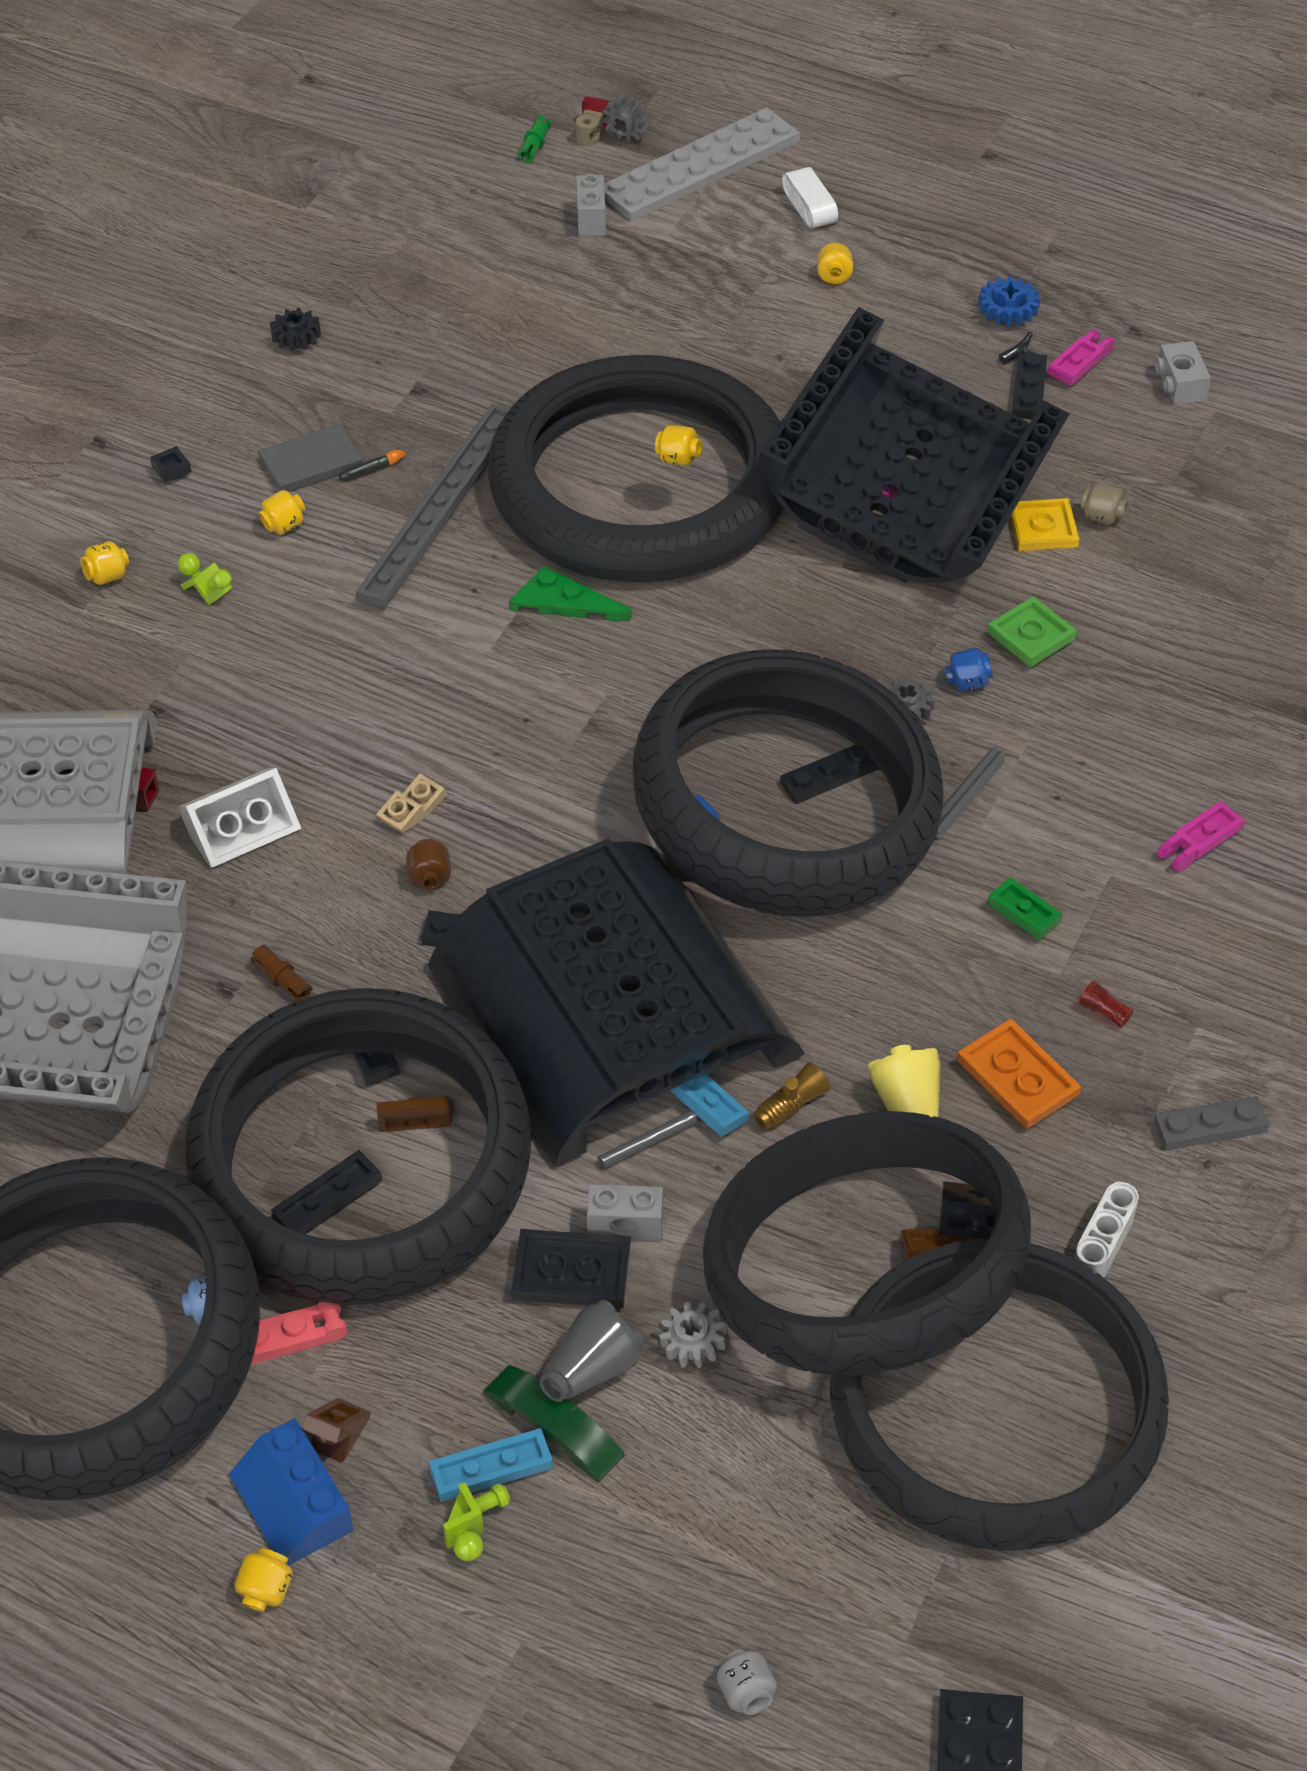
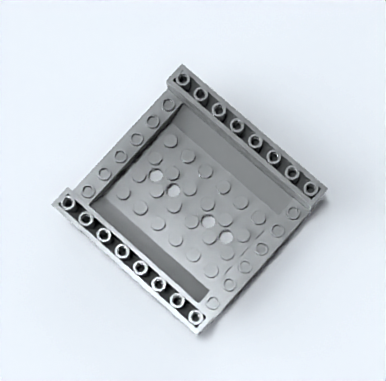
M151 710L0 712V861L128 874L127 866L144 747L154 746L157 720ZM64 769H72V770H73V771H72L71 773H69V774L60 775V773H61ZM30 770H40L34 775H26Z
M0 861V1099L129 1113L137 1107L143 1096H147L180 987L179 979L183 961L187 917L186 880ZM58 1021L69 1022V1024L61 1029L52 1028L53 1024ZM98 1024L103 1026L94 1033L86 1031L91 1025Z

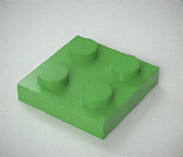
M1033 596L990 622L987 633L1026 665L1032 667L1074 641L1077 630Z

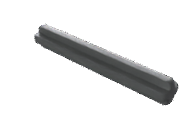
M996 747L991 748L943 804L941 820L935 839H939L944 835L1005 762V753L1003 751H999Z

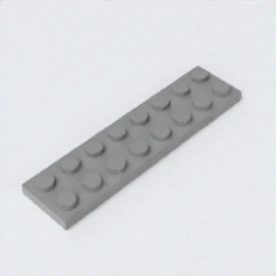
M766 107L604 183L605 201L632 222L800 142V132Z

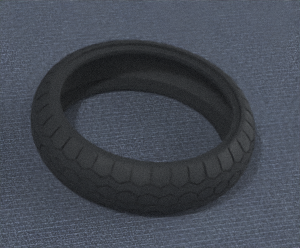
M778 649L744 651L714 659L692 669L676 680L655 702L642 724L634 750L632 774L636 803L645 827L658 848L676 868L697 885L726 901L729 900L731 903L741 907L753 908L755 911L774 915L779 913L781 916L790 917L824 916L853 910L883 897L900 885L918 867L933 843L941 820L944 792L939 760L927 732L913 712L893 692L872 677L851 666H844V663L826 657L821 659L819 655L799 652L797 654V651ZM771 714L807 720L833 730L855 745L861 746L868 751V756L880 768L892 788L896 799L898 817L876 836L845 848L826 851H800L771 846L740 834L726 826L706 810L686 785L679 769L676 753L696 733L726 719L745 715Z
M378 988L336 990L303 998L277 1009L245 1030L220 1055L200 1086L190 1113L185 1144L186 1171L188 1181L209 1195L224 1210L239 1230L251 1255L258 1280L284 1293L316 1302L341 1305L380 1303L416 1294L446 1280L467 1266L489 1246L508 1221L522 1192L531 1153V1126L525 1096L513 1068L487 1034L466 1017L441 1003L412 993ZM365 1052L406 1056L431 1065L447 1074L460 1084L477 1104L488 1127L487 1136L479 1161L466 1183L444 1206L414 1225L390 1234L366 1239L337 1240L309 1236L293 1231L273 1221L253 1206L241 1193L232 1178L234 1149L239 1134L255 1106L269 1091L291 1074L321 1060L340 1055Z
M97 1157L74 1159L47 1165L15 1177L0 1186V1272L20 1254L53 1235L84 1225L123 1222L153 1227L181 1240L203 1259L206 1274L205 1306L197 1334L182 1362L160 1388L143 1402L119 1417L78 1432L59 1435H31L0 1428V1491L25 1498L64 1501L94 1498L132 1487L161 1473L192 1451L216 1427L237 1397L250 1369L259 1335L260 1295L257 1275L245 1241L230 1217L209 1195L185 1178L158 1166L140 1161Z

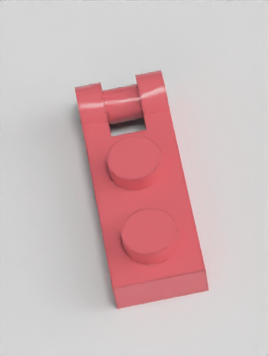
M318 1302L317 1305L260 1320L259 1335L251 1365L344 1338L348 1334L345 1321L339 1317L341 1313L340 1304ZM325 1321L324 1326L315 1328L314 1323Z

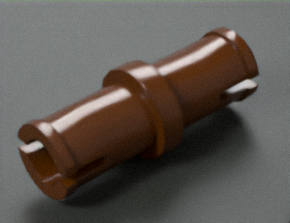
M261 945L252 953L253 957L250 958L251 962L269 976V982L275 987H281L295 1002L311 995L310 991L313 990V987L294 972V966L291 963L282 961L267 945Z

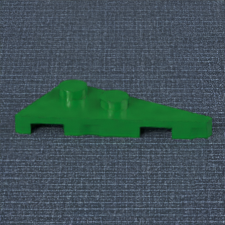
M545 566L509 600V609L519 612L521 606L540 608V614L547 615L559 614L561 616L587 618V613L606 615V620L630 621L632 618L631 608Z

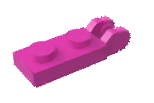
M1093 329L1084 337H1080L1050 363L1047 374L1072 386L1111 352L1115 340L1107 337L1097 345L1100 333Z
M1219 801L1175 831L1172 837L1162 843L1157 851V855L1161 859L1166 860L1169 856L1174 855L1181 846L1185 850L1175 858L1172 867L1177 872H1181L1188 868L1195 858L1198 860L1243 829L1245 820L1222 801Z

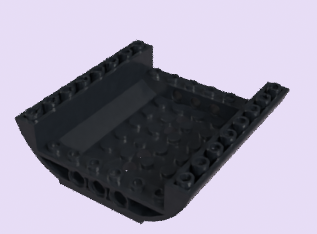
M858 307L760 453L761 462L767 483L779 503L799 523L798 528L905 583L908 580L925 583H942L958 580L972 574L983 565L1070 413L1043 400L1029 423L875 345L884 319ZM917 437L925 438L929 442H922ZM906 455L914 456L918 460H910ZM883 492H890L895 497H888ZM871 511H879L883 516H876Z
M608 838L487 888L486 894L462 912L445 931L436 945L428 964L429 969L456 1012L466 1017L487 1034L510 1063L525 1096L531 1130L554 1167L587 1152L586 1127L759 1050L763 1052L773 1068L805 1054L663 854L655 848L639 842H611ZM577 911L589 914L587 917L580 919L572 916ZM598 935L604 937L605 940L595 943L589 941L588 938ZM625 984H632L639 987L637 990L632 992L624 991L623 989H621V987ZM647 1008L654 1010L656 1013L653 1016L644 1017L638 1012Z

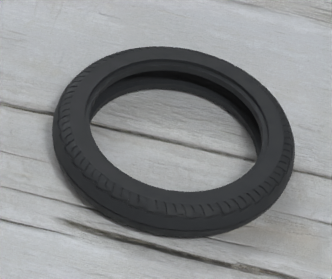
M625 355L593 360L586 364L582 363L567 368L544 379L529 389L513 404L499 424L492 440L488 459L489 485L496 507L511 530L529 548L566 569L597 578L626 582L664 581L692 576L716 568L719 565L721 566L744 553L766 534L781 514L783 506L776 499L767 483L760 454L780 424V420L763 398L747 385L720 370L697 362L658 355ZM631 409L662 410L699 420L724 435L737 448L746 465V471L735 489L713 507L692 517L654 525L617 524L583 515L567 507L551 495L540 482L534 469L539 457L550 442L571 426L604 413Z

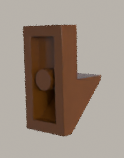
M336 1398L306 1414L302 1429L313 1434L311 1445L317 1453L343 1462L368 1422L371 1412Z

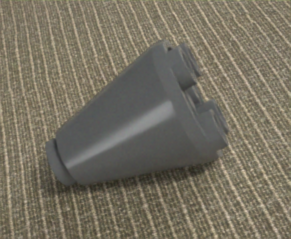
M601 1300L597 1304H590L578 1313L548 1362L543 1376L540 1378V1386L543 1392L553 1401L561 1402L563 1399H570L634 1367L638 1363L640 1357L639 1348L643 1345L644 1339L636 1328L629 1327L625 1320L617 1314L610 1302Z

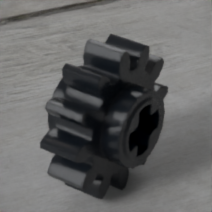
M297 308L296 311L286 309L283 316L276 314L275 321L270 322L272 342H279V348L288 346L291 351H294L296 348L305 350L308 343L315 345L316 338L321 337L319 317H312V311H307L304 314L300 308Z

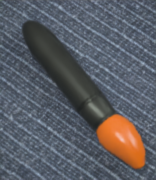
M402 450L389 451L385 456L383 455L345 469L340 473L339 479L343 481L351 480L387 465H393L402 459L406 453Z

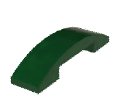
M508 1365L483 1390V1394L511 1416L517 1412L536 1428H541L545 1435L569 1452V1458L572 1463L598 1483L624 1457V1452L617 1443L583 1410L569 1399H563L561 1402L550 1399L543 1392L540 1386V1379L524 1370Z

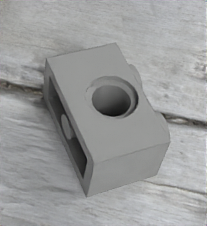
M594 174L576 176L579 236L606 235L604 176Z
M1189 341L1161 345L1159 357L1155 358V371L1157 375H1161L1164 392L1166 394L1169 393L1173 405L1207 401L1211 377L1195 342Z
M589 1184L587 1234L631 1237V1241L661 1242L663 1187Z

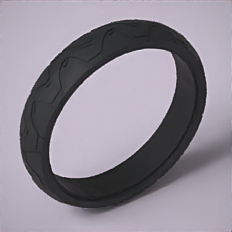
M900 1111L859 1113L858 1115L853 1114L812 1125L808 1129L799 1130L785 1137L784 1140L781 1139L769 1146L748 1162L745 1168H742L726 1186L713 1209L704 1238L703 1263L707 1289L710 1292L715 1307L719 1308L718 1311L728 1327L741 1340L762 1355L766 1354V1357L780 1364L802 1371H810L811 1373L847 1376L887 1372L890 1369L897 1370L908 1367L916 1362L920 1363L957 1346L966 1337H971L988 1323L1009 1299L1023 1272L1031 1244V1216L1028 1199L1025 1198L1026 1194L1017 1174L1000 1152L991 1144L989 1145L981 1136L957 1123L936 1116L930 1117V1115ZM887 1167H908L938 1171L963 1180L976 1188L991 1202L997 1211L994 1227L989 1239L981 1252L963 1272L934 1292L889 1310L849 1317H818L797 1314L762 1300L753 1294L738 1278L739 1264L749 1239L759 1225L773 1211L799 1193L819 1183L849 1173Z
M988 1239L967 1240V1242L959 1241L945 1244L902 1262L896 1268L884 1274L867 1290L849 1316H860L889 1310L934 1292L963 1272L981 1252ZM1032 1243L1029 1247L1028 1259L1015 1289L1049 1298L1075 1312L1092 1325L1117 1354L1126 1371L1133 1392L1136 1414L1133 1434L1116 1460L1089 1483L1055 1498L1028 1503L980 1501L943 1489L913 1471L885 1443L869 1415L863 1396L861 1375H830V1400L832 1411L835 1413L833 1415L835 1426L846 1455L862 1481L870 1486L869 1489L885 1505L913 1525L930 1534L939 1535L940 1538L974 1548L1007 1551L1043 1548L1080 1537L1101 1526L1127 1505L1142 1487L1158 1460L1168 1426L1169 1409L1167 1405H1169L1167 1376L1162 1356L1152 1333L1147 1330L1148 1326L1119 1290L1099 1273H1094L1091 1268L1061 1252Z

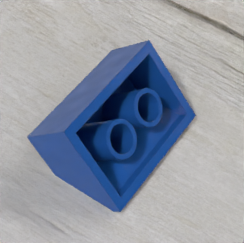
M296 1418L261 1435L229 1473L231 1480L272 1551L287 1557V1565L293 1564L354 1531L349 1506Z

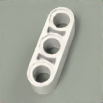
M811 167L783 173L782 184L784 191L809 228L812 229L838 221L836 203Z
M1115 1182L1106 1189L1077 1245L1075 1259L1104 1278L1134 1221L1139 1198L1138 1191L1134 1186L1125 1182Z

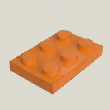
M1012 1019L1004 1022L957 1053V1061L1026 1130L1080 1096L1082 1087Z

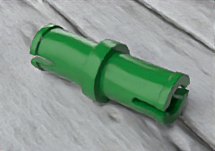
M544 115L537 116L531 129L527 130L524 135V143L518 151V157L522 160L526 153L525 163L532 162L538 149L542 148L545 143V135L551 127V121L547 118L543 125Z

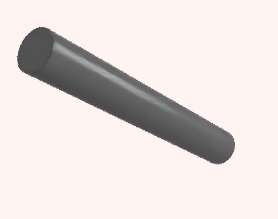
M690 1110L598 1156L599 1164L603 1169H606L698 1122L697 1117Z

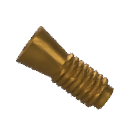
M808 1062L795 1077L786 1078L783 1087L757 1106V1111L753 1114L754 1120L764 1131L770 1128H777L801 1109L804 1103L830 1091V1083L819 1067Z

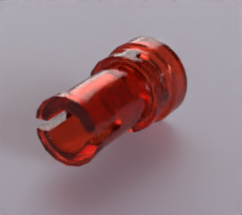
M1095 980L1086 987L1079 999V1004L1091 1009L1093 1012H1099L1120 1028L1126 1025L1133 1014L1131 1007H1127L1111 996L1109 991L1104 989Z

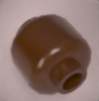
M423 839L408 850L406 857L407 873L411 883L415 886L432 890L442 886L449 880L451 875L450 854L447 847L433 839Z

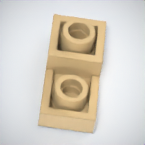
M419 774L403 794L396 791L376 816L403 833L431 813L447 796L446 790L424 775Z

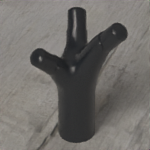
M1028 332L1017 345L1000 353V361L1006 364L1017 358L1019 352L1034 353L1027 350L1033 334Z

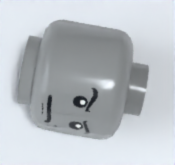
M736 1650L725 1657L724 1663L720 1666L716 1676L728 1706L734 1711L743 1712L746 1715H754L768 1708L773 1701V1696L777 1689L776 1679L765 1657L756 1651Z

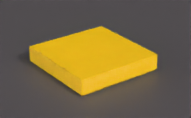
M1069 498L1019 501L1010 516L1018 551L1077 548L1079 546V536Z

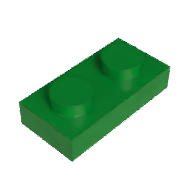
M1012 877L1008 878L988 895L987 904L1038 941L1061 923L1062 913Z

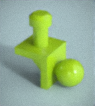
M184 553L179 557L177 561L179 571L186 576H191L180 586L183 590L195 586L208 606L233 588L231 586V574L227 570H220L215 562L200 569V560L195 554Z
M465 1482L458 1485L459 1494L448 1522L443 1524V1532L447 1548L453 1547L459 1559L468 1562L476 1560L481 1555L483 1541L479 1535L484 1533L482 1513L495 1506L503 1508L509 1504V1493L506 1487L500 1483L491 1486L490 1492L475 1499Z

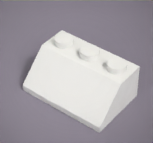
M277 768L262 770L178 806L192 841L210 868L302 829Z

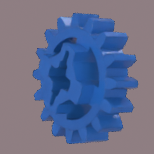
M998 277L996 283L988 281L987 287H981L978 301L980 313H986L987 320L995 318L996 324H1000L1003 321L1007 326H1010L1011 323L1016 322L1020 326L1023 319L1030 322L1032 316H1037L1041 299L1038 296L1039 290L1032 289V283L1022 284L1023 279L1021 278L1016 281L1012 277H1008L1006 281H1003Z

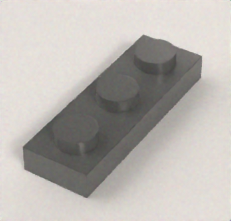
M1258 1096L1157 1113L1153 1121L1164 1151L1267 1133L1269 1128V1122Z

